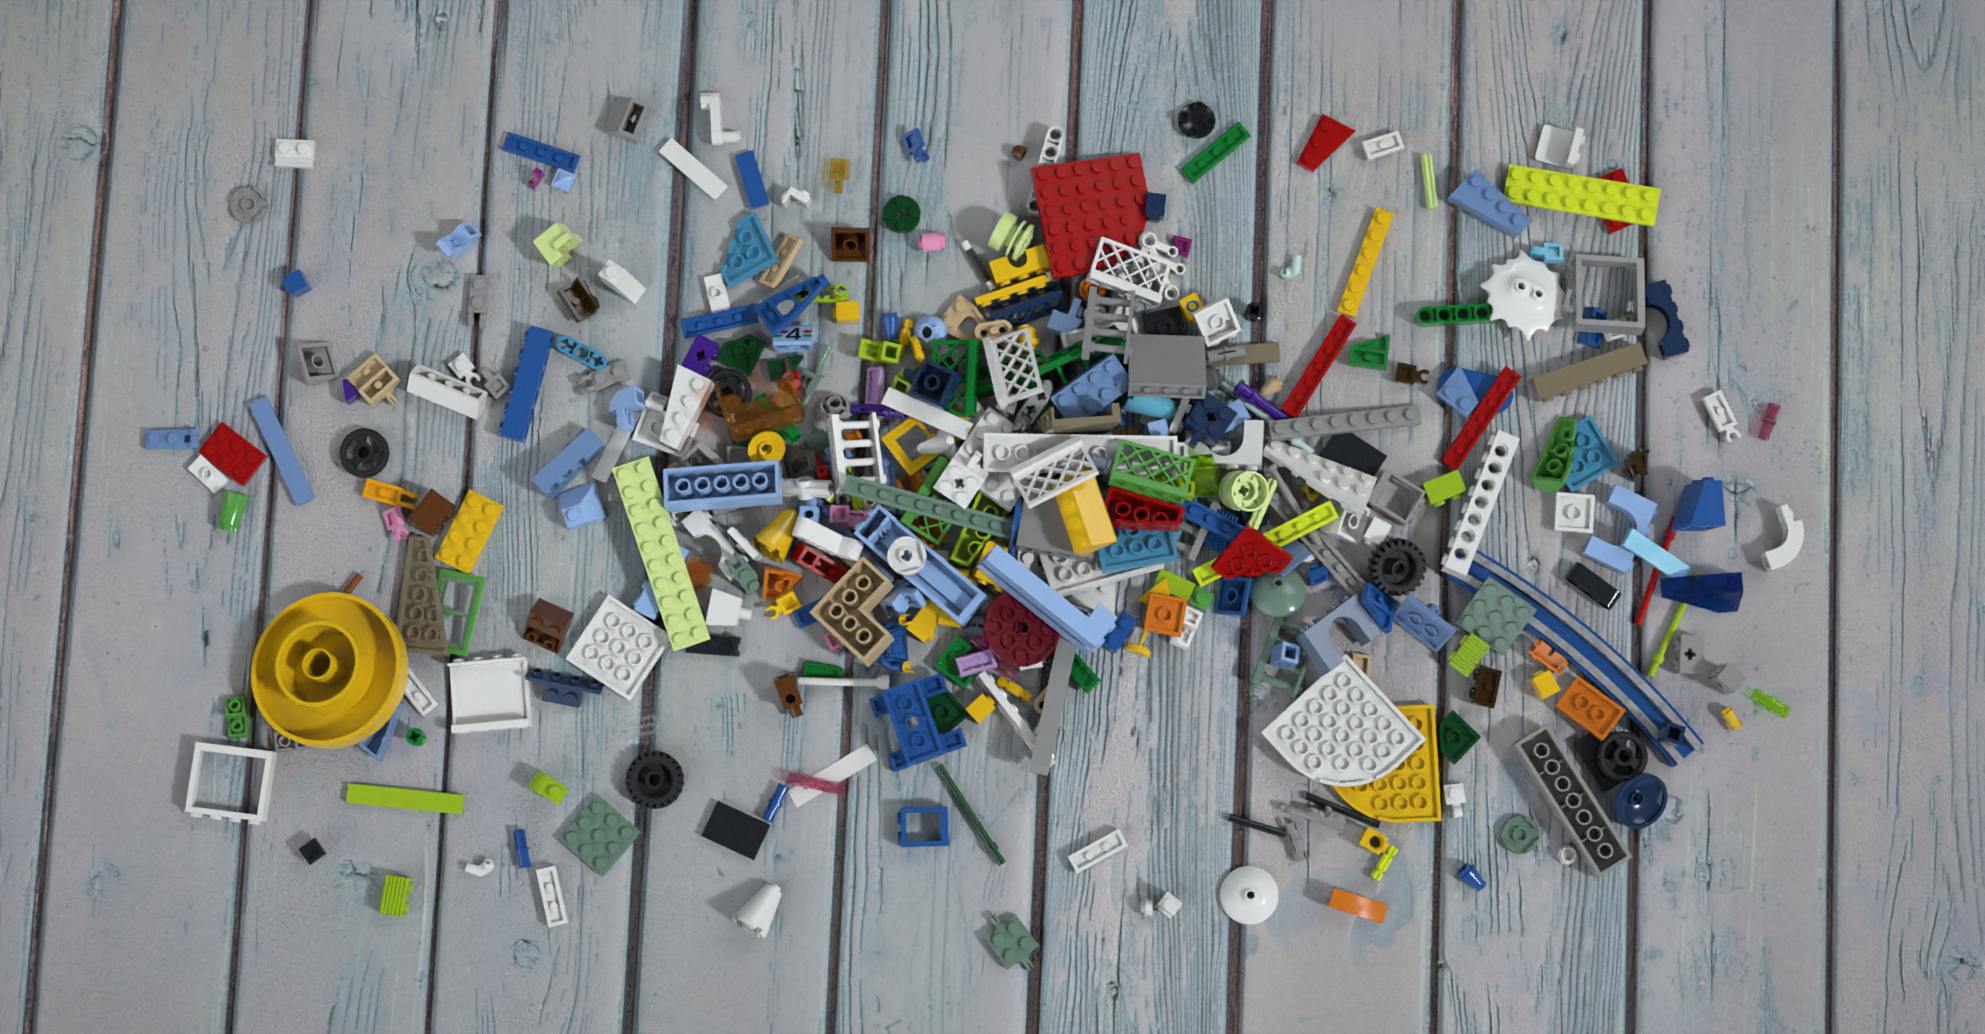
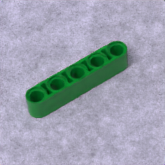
M1489 303L1422 307L1414 316V321L1419 327L1501 323L1504 320H1490L1492 306ZM1482 310L1485 313V318L1478 317L1476 311ZM1463 311L1466 314V319L1459 318L1457 312ZM1444 312L1447 315V320L1440 319L1438 313ZM1425 313L1428 316V321H1422L1419 314Z

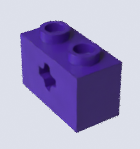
M698 333L681 366L703 377H707L712 369L710 365L713 359L716 360L720 352L719 344ZM704 354L706 359H701V361L699 362L698 356H702Z

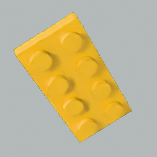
M469 490L435 559L471 575L504 506Z

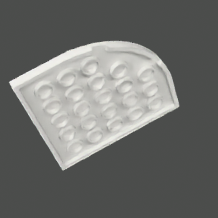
M1347 654L1342 657L1344 662L1321 676L1261 732L1270 744L1297 771L1317 782L1341 787L1363 785L1382 778L1401 764L1426 740Z

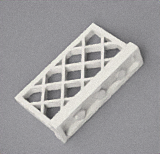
M1101 237L1085 281L1130 298L1131 291L1134 290L1135 298L1138 301L1156 307L1161 303L1162 293L1172 262ZM1103 243L1111 245L1114 252L1105 256L1102 250ZM1123 250L1127 251L1131 259L1125 262L1122 261L1119 252ZM1115 254L1119 265L1111 268L1107 258ZM1140 257L1146 258L1149 264L1140 269L1136 261ZM1104 260L1108 268L1104 272L1095 269L1097 262ZM1133 261L1137 271L1129 274L1125 264ZM1158 263L1166 266L1164 273L1158 275L1154 268V265ZM1121 266L1125 277H1116L1113 270ZM1151 268L1155 277L1146 281L1142 271ZM1139 273L1143 281L1139 285L1134 284L1131 276ZM1157 280L1160 286L1158 292L1152 291L1148 283Z
M1028 328L993 340L990 337L982 339L996 400L1002 410L1010 408V403L1044 392ZM1025 335L1026 339L1022 345L1015 342L1018 337ZM1008 343L1004 351L998 349V344ZM1012 346L1019 348L1015 355L1008 353ZM1023 350L1029 352L1025 360L1019 358ZM1006 356L1012 359L1008 366L1002 364ZM1016 361L1023 363L1019 370L1012 368ZM1027 365L1033 367L1030 375L1023 373ZM1009 371L1016 374L1012 381L1005 379ZM1020 376L1026 378L1022 386L1016 384ZM1031 381L1037 383L1038 387L1027 389ZM1013 387L1020 389L1016 395L1009 396V392Z
M1079 435L1009 469L1029 509L1099 474ZM1084 453L1082 460L1074 459L1075 456ZM1066 462L1064 469L1056 468L1057 465ZM1070 465H1079L1077 471H1070ZM1083 466L1092 468L1087 473H1081ZM1049 471L1046 478L1039 477V474ZM1054 472L1061 473L1059 480L1051 479ZM1066 475L1074 476L1073 480L1064 482ZM1027 480H1032L1029 487L1021 485V483ZM1036 481L1044 482L1041 489L1033 488ZM1049 483L1056 485L1055 489L1051 491L1046 490ZM1031 492L1039 493L1037 498L1029 501L1028 498Z

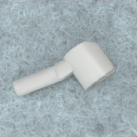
M697 449L693 456H691L690 463L692 465L693 463H698L699 466H702V458L699 456V450Z

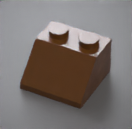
M431 488L408 520L434 537L443 531V524L447 519L450 520L454 516L457 506Z

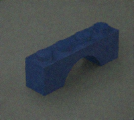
M1666 279L1645 285V307L1659 311L1664 316L1667 325L1664 337L1657 343L1663 361L1685 355L1689 352L1688 348H1690L1689 341L1683 334V323L1677 316V304L1671 298V286L1667 284Z

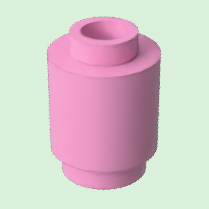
M940 232L922 233V237H918L919 249L923 248V252L945 249V234H940Z

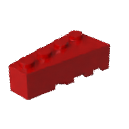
M1112 486L1109 488L1104 503L1113 529L1179 532L1185 515V507Z

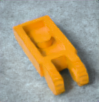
M367 478L361 496L392 506H401L414 510L415 506L413 504L401 502L403 495L413 499H418L419 495L398 486Z

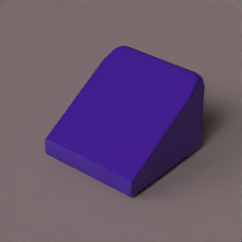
M344 379L345 401L351 405L361 396L351 382Z

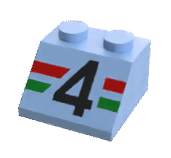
M798 323L797 326H788L779 334L773 336L775 353L813 352V327L809 326L808 323Z

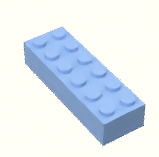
M779 460L663 469L664 506L668 513L783 504L782 468Z

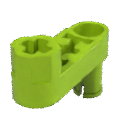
M844 284L831 285L824 291L825 293H831L830 289H834V299H830V295H825L824 299H821L820 295H818L811 303L836 304V302H845L849 299V291ZM808 289L802 290V291H806V294H807V295H805V296L807 297V296L809 295V293H810L809 290H808ZM802 291L795 294V297L799 302L805 299L801 298V295H799L802 294Z

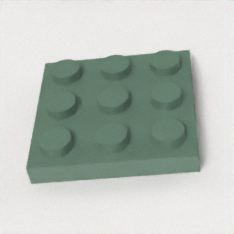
M1488 576L1455 623L1469 633L1475 634L1492 649L1504 655L1534 615L1537 608L1491 576Z
M597 794L562 834L559 840L604 877L642 832Z

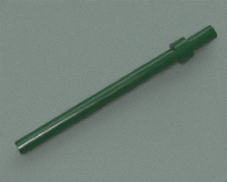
M943 764L936 768L985 843L986 850L989 854H992L999 866L1004 864L1006 861L998 851V845L995 841L991 840Z

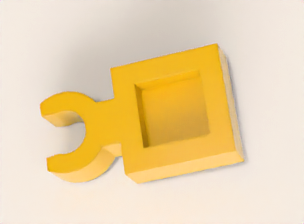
M791 588L775 598L776 604L770 603L765 609L767 612L771 609L775 610V613L770 615L771 619L774 620L778 618L782 611L786 616L802 607V604Z

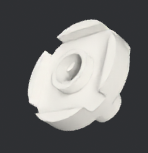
M904 536L896 539L887 552L888 563L897 574L904 576L914 575L925 566L926 550L923 544L913 537ZM905 551L912 554L909 561L902 559Z

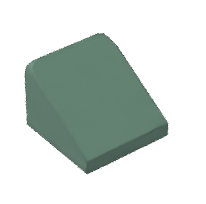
M823 429L806 435L812 454L825 451L824 449L830 447Z

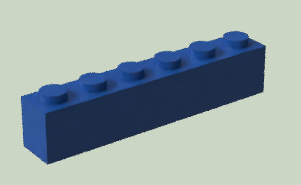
M530 326L529 330L525 332L524 349L521 348L519 353L521 361L519 367L516 366L514 371L515 383L510 386V401L505 405L504 422L501 421L499 426L500 436L504 439L526 443L555 337L554 332L551 330Z

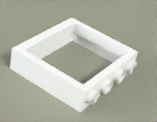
M196 742L185 812H191L190 816L202 818L203 814L210 815L209 819L221 820L222 816L229 817V821L241 823V819H247L248 824L260 825V821L267 822L277 752ZM203 751L266 759L257 815L195 807Z

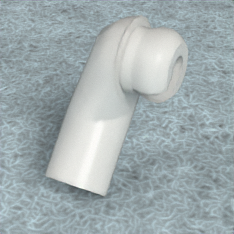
M485 859L480 865L468 862L465 872L483 877L492 872L494 863L491 859Z

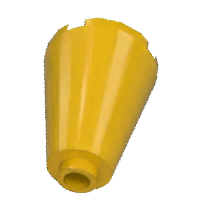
M785 509L752 538V545L755 548L759 546L761 548L760 553L768 559L777 563L780 560V563H783L794 538L792 532L799 516L798 512L793 509Z

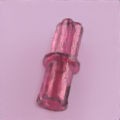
M1775 403L1768 404L1766 414L1761 419L1762 425L1758 433L1760 440H1769L1773 426L1777 424L1775 421L1781 408L1780 405Z

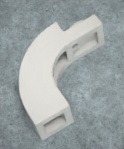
M1788 504L1775 509L1783 529L1781 543L1777 548L1760 554L1766 572L1780 568L1792 561L1800 551L1803 543L1804 527L1802 519L1794 522V512L1791 507L1789 508Z

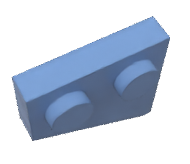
M1460 366L1455 369L1436 393L1437 397L1464 418L1478 404L1476 396Z

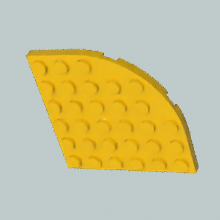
M1434 704L1396 706L1426 740L1401 764L1382 778L1363 785L1332 787L1353 809L1376 820L1391 823L1442 821Z

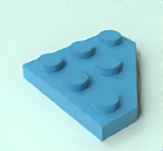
M755 212L738 221L734 239L731 240L727 251L728 256L721 268V273L730 289L779 262L777 254Z
M1591 415L1577 422L1572 469L1565 482L1570 493L1621 464Z

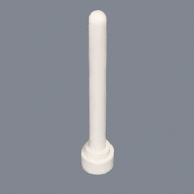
M881 675L877 679L798 677L796 683L798 685L877 686L881 690H888L889 675Z

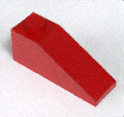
M801 541L798 542L790 556L797 563L834 584L849 571Z

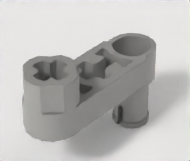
M1041 380L1044 392L1028 397L1022 405L1014 421L1015 426L1012 429V433L1024 434L1025 430L1034 422L1044 408L1053 391L1052 383L1049 380ZM1032 405H1034L1035 408H1033L1032 411H1031V413H1029V412H1028L1029 408H1030Z

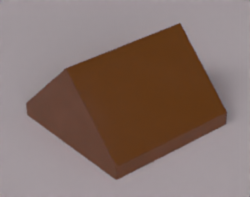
M831 227L832 261L870 262V229Z

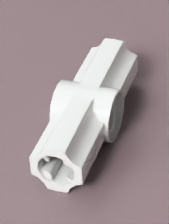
M803 476L797 479L782 478V496H797L800 500H810L814 497L831 498L834 496L835 486L831 480H813L811 476Z

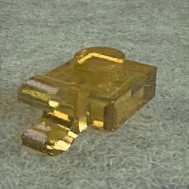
M831 159L830 179H835V193L842 194L843 180H849L850 160Z

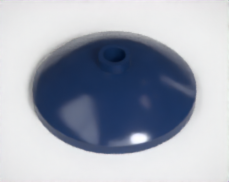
M1650 773L1636 774L1627 779L1619 788L1615 798L1614 809L1618 820L1632 829L1645 828L1657 821L1665 810L1668 799L1667 788L1664 782Z

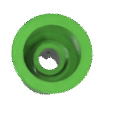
M223 490V502L219 516L220 522L218 524L219 529L237 532L250 496Z

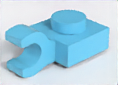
M1544 242L1542 247L1531 246L1529 257L1533 260L1543 258V263L1562 264L1564 261L1563 244Z

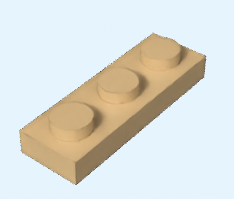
M786 233L776 250L779 262L765 269L759 282L775 290L804 241Z

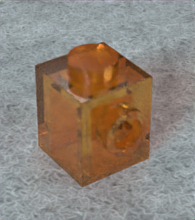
M700 557L689 561L690 564H687L686 568L694 589L713 583L710 576L713 573L710 562L706 563L704 559L700 560Z

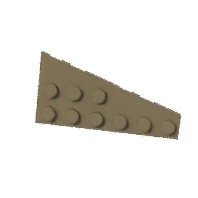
M409 536L396 626L403 637L407 652L449 656L431 541L428 537Z

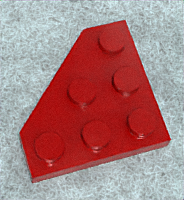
M1247 523L1212 563L1211 569L1225 579H1233L1236 576L1244 575L1246 577L1258 576L1261 573L1270 572L1275 574L1281 573L1293 560V556Z

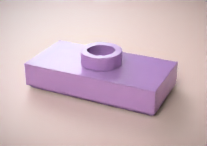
M868 367L865 404L883 405L881 402L883 400L886 367Z
M990 649L955 658L961 678L998 667L995 655Z

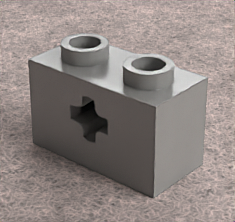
M1678 635L1677 639H1674L1673 648L1676 650V658L1673 659L1675 674L1703 675L1704 636ZM1688 652V654H1691V657L1688 658L1684 653Z
M1730 663L1714 666L1709 672L1710 677L1707 681L1724 695L1735 693L1747 677Z

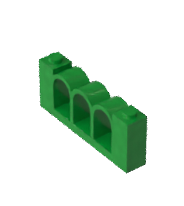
M1115 325L1106 328L1119 330ZM1096 335V337L1091 339V341H1095L1097 344L1125 346L1123 338ZM1083 340L1036 361L1039 374L1042 375L1055 369L1062 387L1067 382L1061 370V365L1079 358L1083 370L1088 369L1087 360L1081 359ZM1113 353L1128 374V363L1124 364V354ZM1027 366L1023 373L1030 375L1033 367ZM1020 376L1016 384L1022 386L1026 378ZM1031 381L1027 389L1035 388L1037 383ZM1050 399L1037 418L1041 417L1049 409L1048 406L1055 407ZM1032 405L1029 408L1028 412L1031 413L1032 409L1035 408V406Z

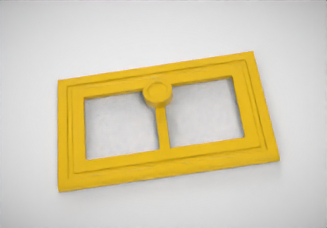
M956 404L951 407L955 412H961ZM911 416L880 438L910 477L941 455L940 453H918L917 445L935 437L939 429ZM959 417L968 421L966 417ZM954 436L955 443L961 440V438Z

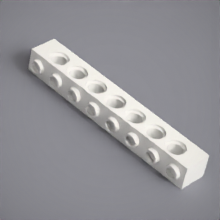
M1498 430L1495 435L1491 434L1487 445H1490L1488 452L1485 451L1481 458V462H1483L1482 468L1477 469L1474 479H1477L1476 483L1471 485L1467 494L1470 496L1468 503L1465 502L1461 509V513H1463L1462 519L1457 520L1454 527L1456 534L1454 537L1451 536L1448 542L1449 552L1448 554L1445 553L1440 564L1443 565L1441 571L1462 580L1467 576L1520 438ZM1495 449L1500 450L1503 456L1496 455ZM1488 466L1494 467L1496 473H1491L1488 470ZM1481 483H1486L1489 486V490H1484ZM1475 500L1481 501L1483 507L1476 506ZM1468 517L1474 518L1476 524L1469 523ZM1461 535H1467L1469 537V542L1464 541ZM1455 551L1460 552L1463 559H1458L1455 556Z

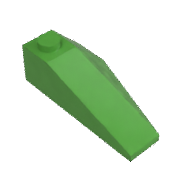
M1559 416L1530 478L1539 492L1556 494L1564 486L1572 469L1577 425L1576 418Z

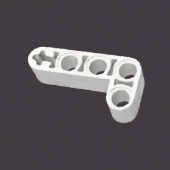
M798 516L792 532L793 536L831 555L855 562L859 560L864 543L859 540L842 536L801 516Z

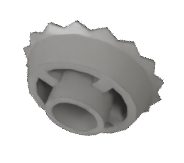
M838 393L825 395L816 404V412L822 422L827 423V418L831 414H839V420H842V422L848 421L852 415L850 413L851 402L848 401L847 397Z

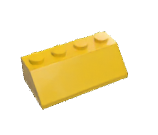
M1066 475L1064 482L1073 480L1074 476ZM1095 476L1055 496L1074 553L1085 556L1117 542ZM1051 484L1052 488L1055 489L1056 485Z

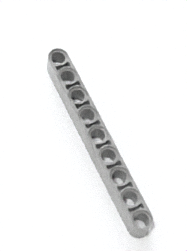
M1062 635L1059 636L1029 768V772L1048 776L1076 650V647Z

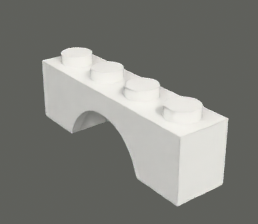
M707 510L693 511L681 521L694 538L710 537L720 544L722 556L718 567L733 582L735 577L728 570L729 568L724 561L726 559L730 560L733 565L738 562L733 555L736 552L734 549L737 546L730 538L727 540L722 535L724 530L718 523L714 525L710 521L712 516ZM743 553L739 554L742 558L749 562V560L744 556Z

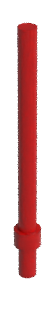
M1672 516L1668 529H1665L1663 534L1664 540L1661 548L1667 552L1671 541L1676 536V532L1671 531L1675 516ZM1655 567L1653 568L1634 622L1640 626L1643 623L1661 572Z

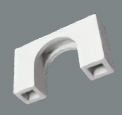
M1244 420L1243 443L1231 455L1221 456L1213 453L1207 447L1206 442L1204 444L1199 442L1194 450L1188 446V458L1195 459L1193 470H1198L1200 467H1206L1208 470L1213 471L1219 470V468H1227L1228 471L1246 469V471L1257 472V470H1262L1264 420ZM1186 429L1185 442L1189 443L1193 436Z

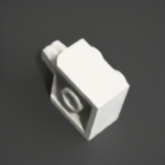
M976 450L972 458L969 459L956 452L933 488L966 509L989 474L977 464L983 454Z

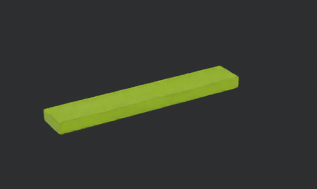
M348 783L346 803L463 815L465 795Z

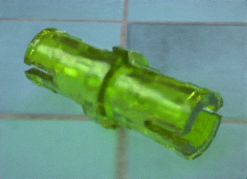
M1758 688L1754 690V695H1751L1750 699L1762 704L1766 710H1772L1783 718L1788 716V711L1790 712L1791 710L1790 707Z

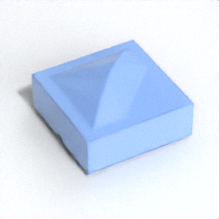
M558 168L551 186L569 193L577 176Z

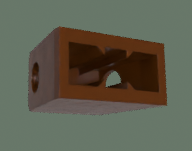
M793 672L774 678L784 710L789 709L792 718L803 715L800 707L803 700ZM793 694L795 699L789 701L787 695Z

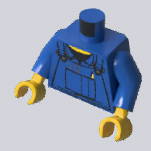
M902 614L883 625L895 640L877 658V661L892 672L913 674L914 671H911L909 667L912 664L915 665V663L910 662L908 658L905 626L911 625L912 622H906V617L910 616V614Z

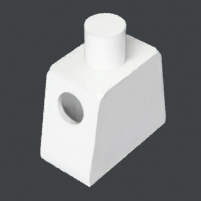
M712 588L705 624L709 627H738L740 619L751 620L752 609L743 608V600L741 598Z

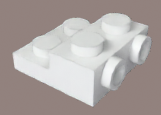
M1227 296L1192 312L1200 336H1205V345L1207 347L1217 346L1220 344V341L1226 338H1233L1238 332L1242 331Z

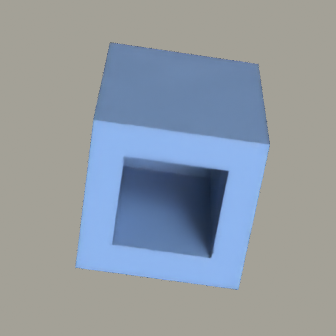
M1285 641L1273 646L1270 665L1286 670L1298 665L1300 646Z

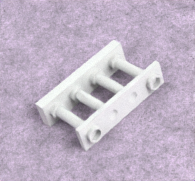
M872 412L867 417V421L847 422L839 420V414H831L827 418L835 494H842L847 477L845 469L852 466L873 465L874 476L860 478L886 485L887 479L886 475L883 474L878 434L880 422L876 418V412ZM869 428L870 439L844 440L841 437L843 429ZM871 447L872 458L846 459L843 450L845 448Z

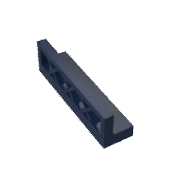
M1054 282L1042 288L1033 289L1024 294L987 305L986 309L991 321L1004 317L1011 323L1013 328L1051 315L1053 310L1062 311L1067 309L1058 282ZM1060 299L1061 305L1050 306L1052 300ZM1034 306H1043L1040 312H1032ZM1016 312H1025L1022 318H1014ZM1000 328L999 332L1004 331L1005 329Z

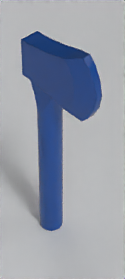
M1021 498L1016 500L1008 553L1014 558L1022 509Z

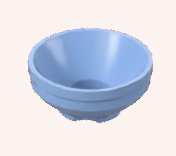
M929 315L918 320L913 333L918 338L922 348L933 350V340H946L948 329L941 318ZM925 327H930L932 330L929 338L923 336L922 332Z

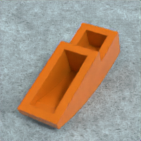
M1332 888L1327 907L1383 924L1388 905Z

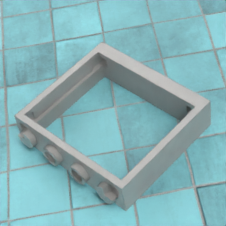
M1576 254L1573 261H1570L1569 272H1572V278H1570L1569 289H1572L1569 305L1572 307L1570 321L1573 324V331L1642 335L1645 330L1644 258ZM1582 266L1633 269V322L1582 319Z

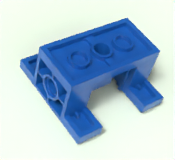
M942 673L925 679L912 680L885 690L881 695L869 699L875 717L889 713L901 749L888 754L894 772L968 746L962 728L944 734H939L927 699L948 691ZM912 717H916L919 721L915 728H913L911 722Z

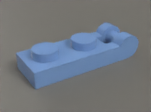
M146 430L145 449H199L198 436H200V430ZM186 436H190V442L186 443Z

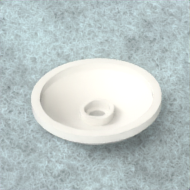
M1242 866L1231 871L1224 879L1220 889L1221 905L1226 914L1234 921L1248 925L1257 924L1266 920L1274 912L1278 903V888L1272 876L1265 870L1255 866ZM1249 891L1254 893V897L1252 899H1249L1247 897V893Z

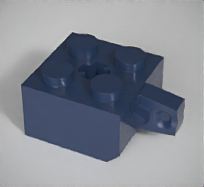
M925 358L920 368H916L913 371L905 367L902 375L911 379L910 384L912 385L908 392L909 395L944 411L947 410L962 377L956 371ZM933 382H937L936 386H931Z
M1206 391L1205 399H1200L1182 426L1190 431V435L1193 436L1188 446L1194 450L1199 442L1203 444L1206 442L1214 448L1238 413Z

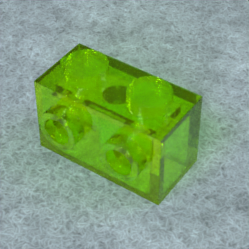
M1213 454L1190 456V458L1195 459L1190 481L1195 482V497L1218 495L1220 482ZM1186 464V470L1189 469L1190 464Z

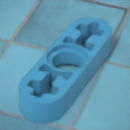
M567 335L557 339L556 346L561 353L595 371L607 367V358L600 352ZM567 340H569V345L575 347L573 349V354H570L572 350L568 347L562 349V341L566 342ZM584 348L587 350V356L582 359L578 358L577 351ZM591 353H594L592 357L597 360L602 358L601 361L603 362V365H598L596 367V363L592 360H590L589 363H587V361L591 358Z

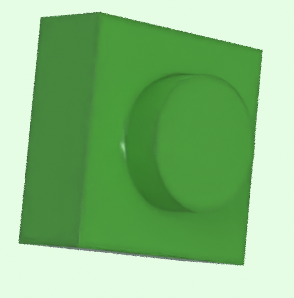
M1196 586L1188 604L1205 612L1214 594Z

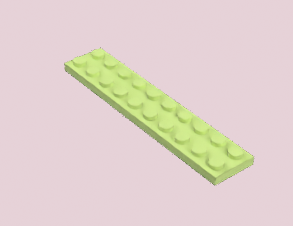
M649 456L612 468L673 651L675 652L710 640Z

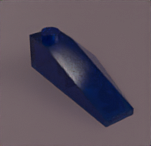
M1742 572L1660 578L1661 598L1711 610L1715 613L1738 612L1744 592Z

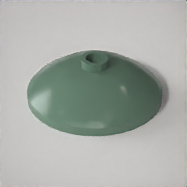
M1291 570L1283 578L1278 573L1273 574V572L1252 576L1249 599L1253 606L1261 613L1271 617H1285L1295 613L1303 605L1306 597V585L1302 577L1295 570Z

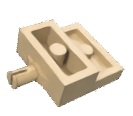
M376 353L347 377L357 391L373 407L385 398L392 406L395 403L391 398L396 403L398 402L391 392L402 381Z

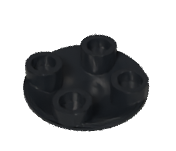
M1201 101L1186 105L1178 115L1180 130L1190 138H1204L1215 127L1216 119L1214 112Z

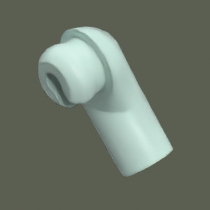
M1293 255L1291 265L1280 271L1283 279L1289 280L1299 274L1301 256Z

